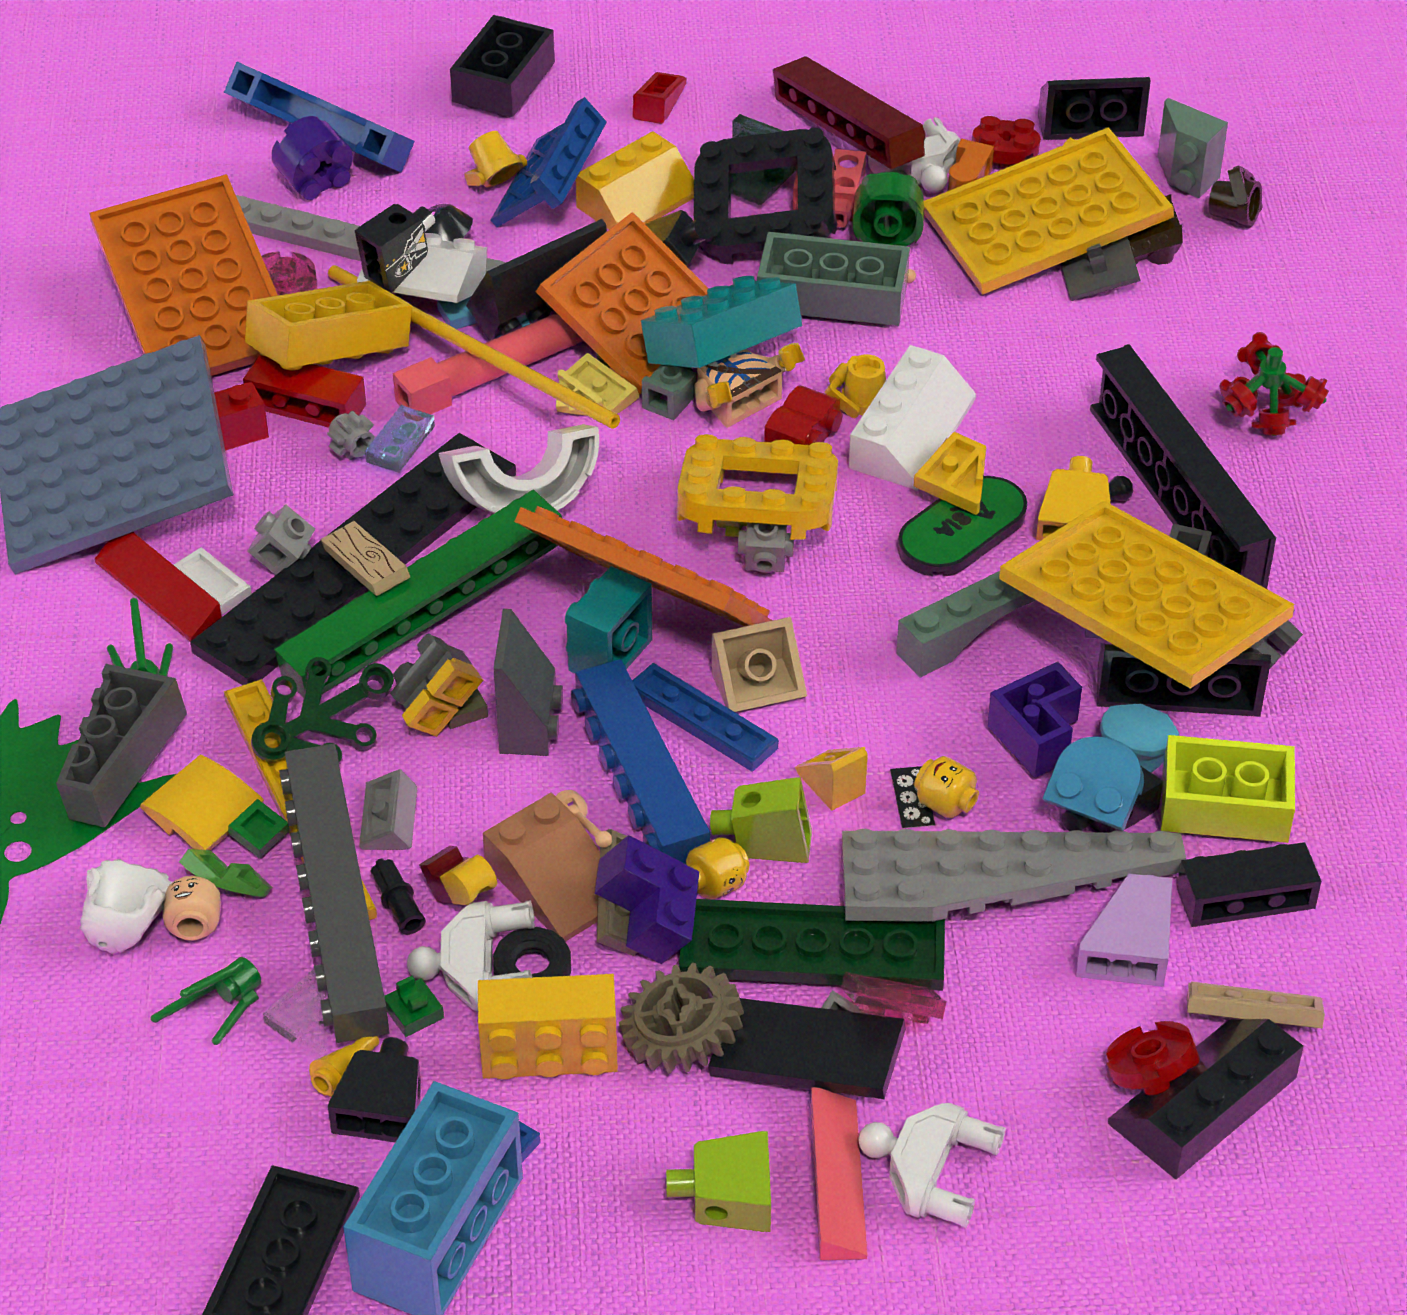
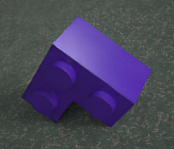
M1055 662L990 693L987 726L1034 778L1053 770L1063 750L1071 744L1073 728L1069 724L1078 721L1082 686L1059 662Z
M630 835L599 859L595 894L630 911L626 947L662 964L692 941L699 880L698 870Z

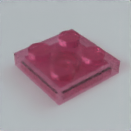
M848 972L844 974L842 990L852 999L853 1004L859 1005L858 1010L884 1016L886 1009H891L902 1013L903 1019L924 1024L929 1023L930 1017L939 1019L944 1017L947 1001L931 988Z

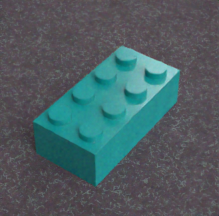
M754 276L733 279V285L709 288L705 296L686 297L681 300V305L658 308L654 310L655 315L641 320L648 363L701 368L803 326L796 283L780 282L778 277L755 281Z

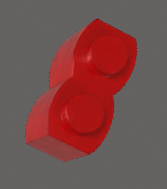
M802 385L795 387L786 398L783 406L777 408L768 419L764 429V442L788 440L794 444L801 445L824 442L841 425L843 413L840 411V399Z

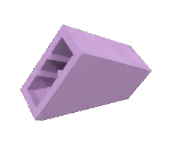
M1127 875L1080 942L1076 977L1164 987L1169 958L1172 878L1154 875Z

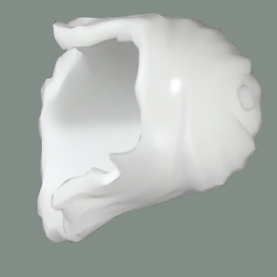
M121 859L114 861L105 860L96 869L91 868L87 870L88 891L80 919V929L83 931L88 942L93 946H97L100 950L108 951L111 954L123 952L139 942L142 934L163 910V904L166 899L165 893L168 886L172 883L168 880V875L159 872L157 869L145 868L138 864H128Z

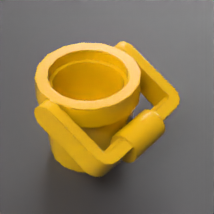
M490 131L481 135L469 145L468 149L476 168L465 172L464 176L468 186L484 185L485 187H493L507 181L518 173L521 168L527 166V160L524 155L515 154L498 131Z
M870 354L852 356L847 363L839 364L829 377L830 384L825 389L824 394L839 398L840 409L851 418H856L858 415L863 416L886 382L884 362L879 357ZM845 382L841 393L836 388L841 387L842 384Z

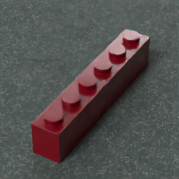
M804 56L773 69L775 97L778 101L858 150L866 152V155L892 170L925 156L924 141L926 135L923 124L809 57Z

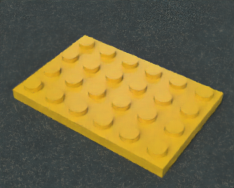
M1109 127L924 201V215L982 295L1087 253V248L1100 243L1102 247L1174 218L1172 204Z
M1106 501L1100 502L1000 566V580L1190 689L1291 619L1295 605Z

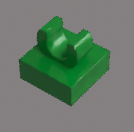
M413 975L396 983L397 990L384 996L388 1014L405 1037L444 1019L443 1006L422 978L415 981Z

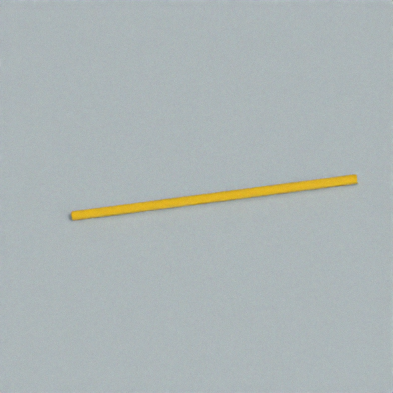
M336 265L331 266L328 270V277L342 285L357 283V276ZM412 306L411 322L611 429L619 425L620 416Z

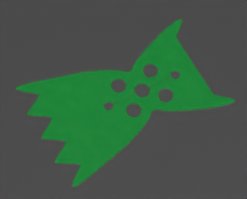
M17 699L12 700L0 715V924L8 902L9 881L13 877L39 869L87 844L138 809L142 802L176 774L158 777L141 783L137 782L106 827L71 820L66 812L56 782L71 746L77 744L78 740L58 745L61 715L59 714L20 728ZM17 812L26 814V820L20 824L12 823L10 817ZM22 841L30 845L31 853L25 860L14 862L8 860L4 855L5 849L11 843Z

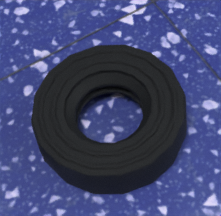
M541 927L518 929L510 932L499 941L493 955L494 976L521 972L515 964L518 958L528 953L542 954L549 961L548 967L544 971L533 973L532 978L570 976L572 971L571 951L565 940L554 931Z

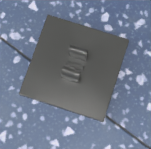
M1128 236L1102 247L1100 243L1087 248V253L1061 263L1071 301L1141 281Z

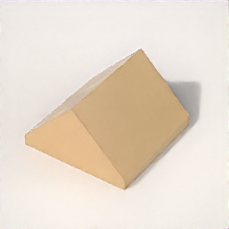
M791 617L712 633V675L725 707L738 712L807 696Z

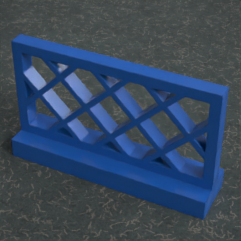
M585 97L575 102L563 124L536 139L526 157L527 166L521 168L516 174L490 219L496 227L501 226L542 201H545L552 209L563 203L607 123Z

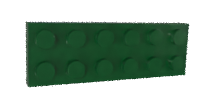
M696 899L692 941L680 949L679 968L681 972H687L689 966L692 963H696L701 974L708 966H712L716 976L725 973L728 980L943 991L945 919L936 921H845V906Z

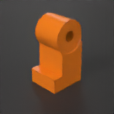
M961 138L957 146L956 164L952 165L949 170L948 191L990 175L993 165L994 146Z

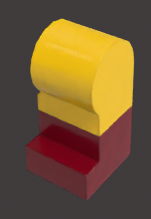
M449 845L419 864L437 902L469 905L478 894L494 889L498 884L495 872L487 860L480 855H475L472 858L462 857L457 846Z

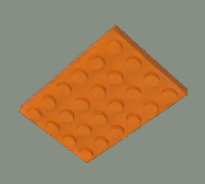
M227 174L89 213L91 224L143 355L200 335L206 347L211 376L253 364L260 355L259 351L245 343L247 301L278 296Z
M537 506L535 512L520 507L514 521L575 555L608 569L610 566H613L651 583L655 589L742 626L773 621L768 618L770 610L758 605V603L746 598L745 595L734 591L733 588L713 579L709 581L687 568L677 564L675 566L663 561L662 558L644 550L638 551L618 539L598 534L593 529L571 520L569 522L542 507Z

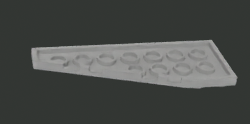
M869 829L842 831L845 921H936L947 919L948 911L967 908L969 914L985 911V904L998 901L1010 903L1013 906L1074 894L1075 886L1093 883L1096 889L1110 887L1112 879L1126 877L1128 874L1154 875L1157 877L1179 873L1181 860H1186L1181 833H1170L1167 831H1157L1154 833H1128L1125 831L1101 833L1080 830L1070 832H1042L1039 830H1029L1026 832H1000L997 830L964 832L951 829L942 831H914L911 829L899 831H872Z

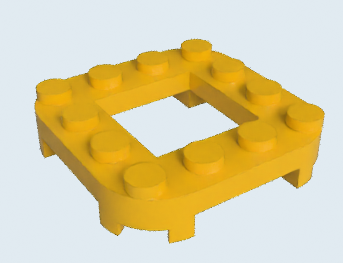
M708 434L699 435L695 438V444L689 447L685 453L677 491L678 521L688 519L698 523L697 532L712 534L715 520L791 525L790 540L806 539V530L821 528L829 531L832 527L835 491H837L838 459L832 454V446L824 442L801 445L794 444L788 440L757 442L749 437L728 440L718 439L716 436ZM725 470L798 474L795 494H786L778 489L757 492L746 491L744 488L737 486L719 489L720 483H723Z

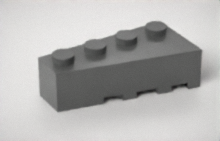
M105 664L101 673L103 677L101 687L95 688L91 698L93 706L88 717H83L79 731L81 735L78 743L71 746L56 782L69 819L106 827L187 715L176 678Z

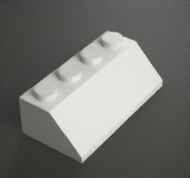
M912 345L908 347L850 434V469L919 490L913 486L914 475L938 450L945 439L953 432H956L976 400V393L944 355Z

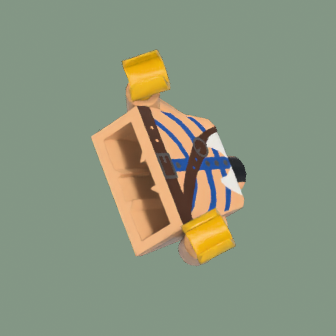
M798 343L788 344L778 351V355L771 358L754 354L745 349L697 368V382L694 384L697 408L703 412L712 410L721 423L728 428L782 399V373L793 370L796 363L805 361L800 345Z

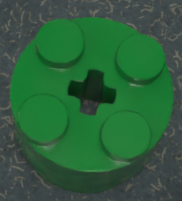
M896 172L866 175L854 196L853 231L857 239L859 240L860 238L863 242L908 246L914 241L916 243L921 237L924 226V197L917 180L911 175H903Z

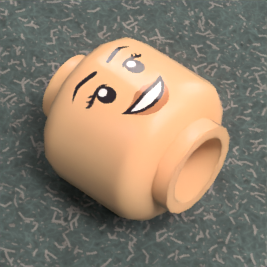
M184 876L173 881L166 890V899L163 904L165 927L170 933L184 940H198L209 936L216 930L220 920L221 898L219 890L214 883L198 876Z

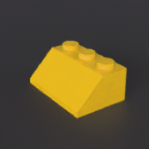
M654 131L580 171L576 178L577 208L595 221L603 219L608 230L631 212L646 224L661 218L694 199V178L677 147Z

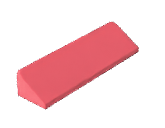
M811 1087V1121L820 1260L867 1259L856 1100L822 1088Z

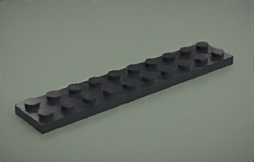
M458 433L331 533L355 521L402 563L407 564L477 508L463 498L450 483L442 467L439 453L471 446L486 447ZM489 450L494 463L504 474L516 476V465ZM320 540L311 547L304 559H298L288 568H284L190 641L191 651L194 655L241 685L261 680L279 666L274 649L288 639L310 628L322 618L344 607L353 599L365 594L369 589L327 553Z

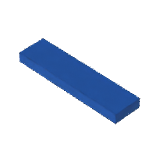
M652 663L632 680L646 707L751 772L778 749V738L655 663Z

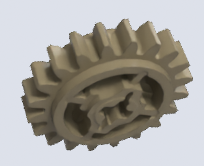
M692 963L687 972H681L676 964L672 968V974L664 975L663 972L658 970L656 971L657 980L654 982L640 981L643 989L642 993L630 992L628 994L632 1005L621 1007L624 1020L619 1022L623 1033L622 1037L628 1051H633L636 1061L640 1063L646 1060L650 1070H655L662 1062L666 1072L669 1074L675 1069L676 1064H682L685 1072H690L692 1062L699 1061L701 1065L707 1066V1056L711 1053L723 1056L724 1053L720 1044L722 1042L735 1043L736 1039L732 1030H739L743 1027L740 1015L744 1014V1010L735 984L729 983L725 973L716 976L712 966H708L700 974L696 963Z

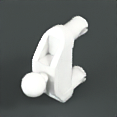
M930 118L923 124L926 135L924 141L925 156L892 170L868 156V165L874 174L896 172L903 175H911L917 180L918 185L922 184L929 192H939L947 184V173L950 167L956 164L957 146L961 139L956 133L947 131L939 118H933L935 124Z
M488 901L474 902L467 905L441 931V952L437 953L431 947L426 946L414 949L406 961L408 972L417 980L422 978L424 981L434 978L442 970L449 990L471 1009L478 1011V980L532 978L530 970L492 976L493 937L497 936V932L526 928L534 929L535 917L531 901L493 906Z
M942 1103L908 1117L898 1138L894 1137L889 1126L880 1122H873L865 1125L860 1131L858 1142L863 1153L871 1158L879 1159L888 1154L891 1155L889 1178L906 1214L917 1218L926 1217L930 1214L967 1228L973 1214L975 1199L937 1188L938 1178L953 1145L957 1146L960 1142L997 1156L1004 1140L1006 1128L967 1116L968 1111H965L961 1106L952 1103Z

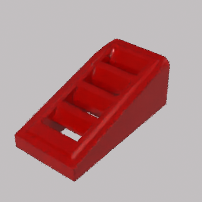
M655 72L633 95V118L635 120L662 124L670 115L686 85L687 77Z

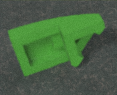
M188 849L179 861L192 874L206 878L218 888L258 897H266L273 888L249 864L231 863L227 866L211 850Z

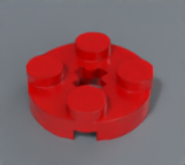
M985 116L981 118L980 125L973 130L972 141L994 146V163L1017 164L1025 161V156L1032 154V157H1035L1039 154L1041 137L1034 130V122L1029 119L1022 118L1010 121L1000 120L995 116Z
M1160 1021L1155 1022L1157 1030L1143 1033L1141 1026L1120 1035L1110 1044L1106 1052L1109 1061L1106 1063L1114 1084L1128 1089H1143L1147 1095H1157L1166 1091L1170 1086V1081L1178 1078L1188 1069L1196 1066L1200 1061L1189 1028L1178 1022Z

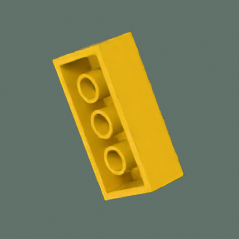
M370 280L248 300L245 343L258 350L261 355L279 363L281 368L287 370H299L303 365L314 363L322 365L331 364L333 360L341 358L359 359L364 354L374 352L391 353L393 349L409 346L412 305Z

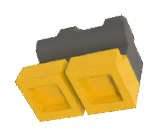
M425 634L417 644L418 652L421 655L414 664L409 662L401 664L393 673L397 685L390 694L396 701L404 705L406 711L402 714V717L407 726L437 737L458 712L457 706H463L483 682V678L462 650L447 645L441 638Z

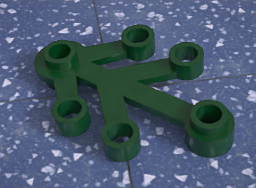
M322 657L311 659L305 670L308 682L300 716L286 724L288 703L295 697L297 684L288 676L278 677L273 682L271 688L273 703L269 720L258 725L251 737V746L254 753L265 761L276 762L284 759L285 752L321 746L297 739V737L308 731L350 741L353 748L358 751L371 749L377 734L370 724L360 723L355 725L331 718L366 698L379 700L386 697L394 681L391 670L383 664H370L362 671L359 683L320 704L324 683L327 682L331 674V665L328 660ZM319 666L324 669L325 674L317 676L312 672L311 668ZM376 680L381 684L382 688L379 690L369 687L368 681ZM285 685L289 687L291 693L282 695L278 692L277 687ZM364 732L369 735L370 741L361 742L357 739L356 734ZM274 738L278 741L279 746L270 748L265 744L264 740ZM335 744L338 762L340 764V761L342 759V751L340 747Z

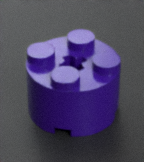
M315 116L300 118L284 130L287 135L281 143L276 140L272 149V162L293 188L306 200H313L320 192L334 186L336 188L343 187L350 180L351 174L349 170L353 159L352 150L325 120L322 121Z

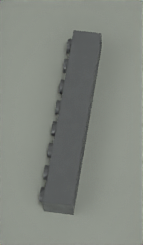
M335 744L285 752L287 769L279 770L283 795L292 794V800L285 801L288 825H297L298 832L290 833L294 858L303 857L304 864L296 865L300 891L309 889L310 897L302 898L306 924L315 923L316 928L314 931H308L312 958L321 956L322 964L314 966L318 992L327 991L328 999L320 1000L324 1027H334L336 1043L390 1034L386 1002Z

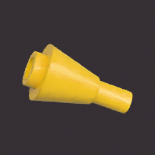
M378 1036L357 1039L352 1045H347L312 1061L309 1066V1072L314 1088L319 1093L332 1097L354 1053L360 1050L372 1051L380 1042Z

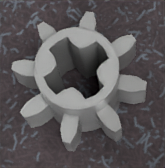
M350 411L349 414L338 415L331 422L329 432L327 433L333 439L329 447L337 455H345L349 460H352L353 457L365 455L374 443L375 436L369 431L374 424L363 414L358 416L354 411Z

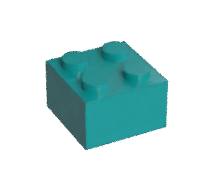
M610 566L600 578L593 580L586 594L578 602L570 605L565 615V624H567L566 651L568 652V669L570 672L575 673L576 671L619 659L622 660L627 669L652 641L651 583Z

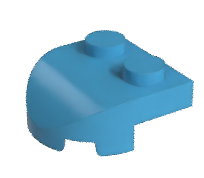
M1086 737L1071 743L1063 750L1042 799L1046 803L1124 831L1137 796L1142 794L1144 774L1137 756L1125 744L1106 737Z

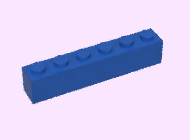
M619 659L576 671V689L571 690L574 709L577 714L583 712L585 716L587 735L591 742L597 741L601 763L606 771L611 769L614 775L613 783L618 798L620 800L626 799L628 803V814L633 828L641 829L644 843L686 864L689 851L710 841V830L622 660Z

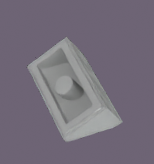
M401 769L366 782L359 847L362 850H406L412 847L417 786Z

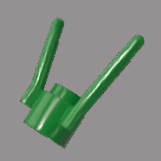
M133 597L130 599L136 661L131 664L130 669L168 676L173 645L171 643L166 644L160 670L151 660L145 658L137 598ZM112 644L108 645L107 651L113 665L124 667L115 647Z
M239 957L227 967L180 991L181 998L151 1016V1021L156 1023L216 989L225 1001H239L212 1038V1043L219 1045L247 1007L259 999L254 990L261 985L260 973L251 961L245 957Z

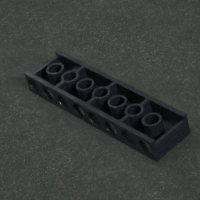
M1127 344L1121 348L1096 354V361L1102 367L1103 372L1099 403L1090 405V411L1172 524L1212 532L1208 557L1211 558L1210 554L1212 553L1216 562L1267 589L1276 536L1131 345Z

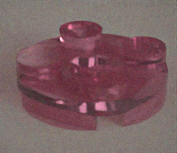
M280 251L262 255L278 296L318 289L316 268L308 257L295 252H291L292 257H280Z

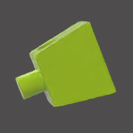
M801 777L738 786L734 791L731 810L711 811L710 828L712 835H735L736 843L742 846L748 858L809 863L812 827Z
M768 1131L698 1141L694 1144V1169H666L667 1198L695 1197V1221L699 1224L771 1232Z

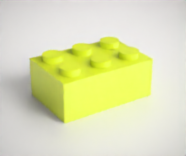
M1168 735L1162 774L1161 831L1289 842L1295 813V746Z

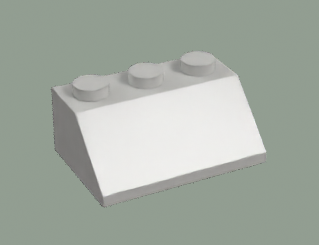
M425 233L428 247L427 256L393 291V293L458 303L473 295L486 274L487 247L475 246V241L471 239L458 238L450 242L442 240V236L439 234ZM361 269L357 282L369 281L364 278L363 269Z

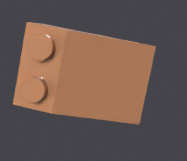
M552 792L483 832L484 859L492 867L496 878L521 903L530 900L534 916L547 929L560 935L566 942L598 922V895L595 894L600 851L578 818Z

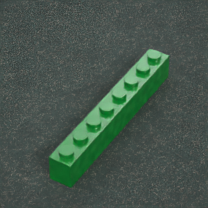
M534 489L522 497L513 500L509 505L488 518H484L475 526L450 539L446 544L408 566L410 578L378 596L369 590L274 649L281 675L292 678L297 684V692L304 698L308 682L305 676L308 662L315 657L325 658L331 665V674L327 682L324 683L322 694L556 548L558 545L514 522L520 507L535 512L537 506L559 515L561 518L562 515ZM319 666L311 668L312 672L317 676L325 674L324 669Z

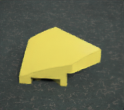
M586 353L567 371L558 370L559 384L616 414L623 411L639 398V393L635 386L589 353ZM556 399L557 412L585 415Z

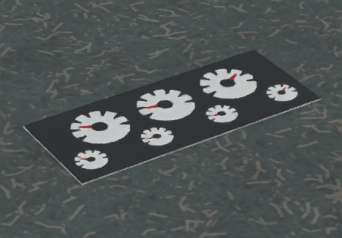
M922 766L890 769L902 828L935 826L933 811L919 802L917 796L918 789L914 787L915 778Z

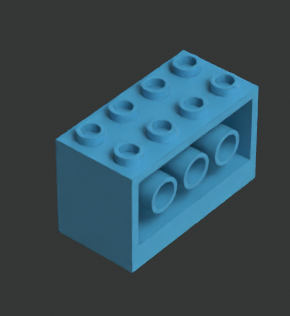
M433 1081L343 1226L352 1291L411 1315H444L523 1179L518 1112Z

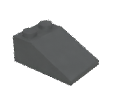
M503 609L494 662L499 754L549 756L550 741L558 740L559 715H554L555 709L562 710L563 685H556L555 667L512 609Z

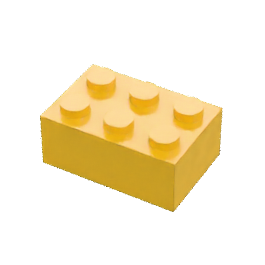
M614 974L478 980V1028L483 1079H510L525 1076L555 1077L566 1074L599 1075L607 1072H618Z

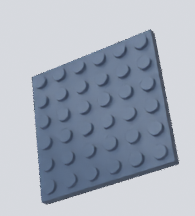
M200 335L188 340L179 341L174 345L155 352L146 353L125 363L110 366L103 371L75 379L70 383L48 391L39 392L34 396L12 404H6L0 408V496L8 565L14 574L234 495L206 347Z

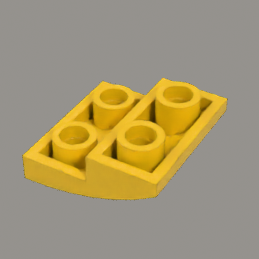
M200 754L142 802L140 808L169 836L176 832L193 849L212 850L229 835V824L255 800L259 799L263 802L264 799L232 772Z

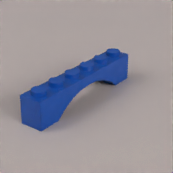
M236 62L224 90V93L291 123L307 116H315L322 121L325 120L349 145L352 151L401 173L415 142L410 138L240 62Z

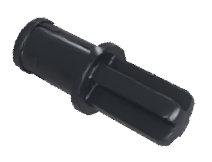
M378 859L376 865L371 868V875L382 894V905L390 909L402 934L409 935L418 932L423 928L426 920L413 898V887L409 883L404 882L393 860Z

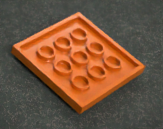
M631 212L543 281L537 288L536 293L618 375L635 386L640 395L642 393V379L645 376L650 377L661 365L648 363L641 320L655 315L654 310L658 308L681 305V300L686 297L705 296L709 288Z

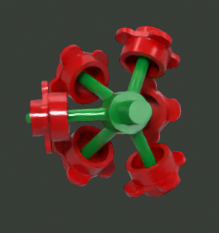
M1257 332L1252 336V341L1246 347H1241L1237 352L1238 360L1246 362L1251 367V371L1255 376L1251 380L1245 377H1237L1232 382L1224 379L1220 382L1219 388L1223 396L1222 402L1225 408L1232 415H1239L1240 417L1245 415L1251 417L1254 415V410L1257 408V389L1260 386L1270 389V408L1259 410V421L1252 422V428H1263V434L1277 436L1284 434L1286 427L1296 425L1295 419H1289V410L1283 407L1295 406L1299 408L1303 406L1302 411L1309 412L1312 407L1318 409L1327 400L1326 396L1329 390L1324 388L1327 379L1321 378L1318 380L1310 376L1306 381L1305 376L1302 374L1286 373V364L1282 361L1283 351L1278 345H1272L1267 340L1268 337L1265 333Z

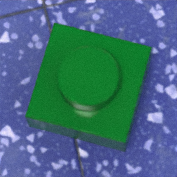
M257 799L228 825V831L231 837L258 858H261L289 832V825L285 819Z

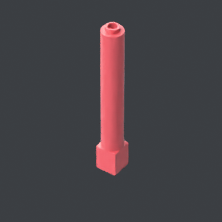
M555 313L484 344L526 366L581 343L584 340ZM467 351L438 363L430 357L393 373L395 401L414 422L452 406L453 396L508 373Z

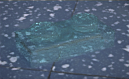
M401 405L365 450L366 462L400 473L435 427L434 415Z

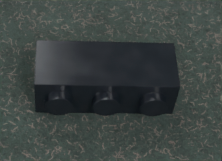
M1302 842L1181 860L1177 890L1191 927L1316 909L1322 881L1306 843Z

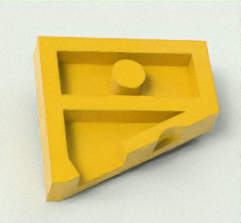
M953 432L914 475L913 486L977 515L980 512L986 445Z

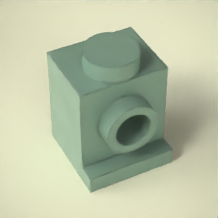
M660 365L650 377L645 376L642 379V408L675 420L695 397L694 384L697 382V373L693 372L691 367ZM663 394L666 395V396H667V401L664 400V399H661L660 397H661Z

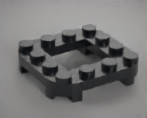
M819 128L796 129L704 143L700 148V155L694 166V221L701 219L709 228V237L701 242V250L706 251L712 256L719 257L720 263L734 264V254L763 251L768 232L827 238L830 233L835 234L838 224L835 215L834 170H836V164L831 145L824 136L823 131ZM797 165L798 210L731 218V183H734V173Z

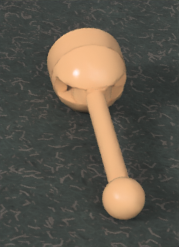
M564 790L556 795L578 818L583 827L595 837L596 844L599 847L606 848L611 845L612 835L608 831L599 830L586 818L588 807L582 796L574 790Z

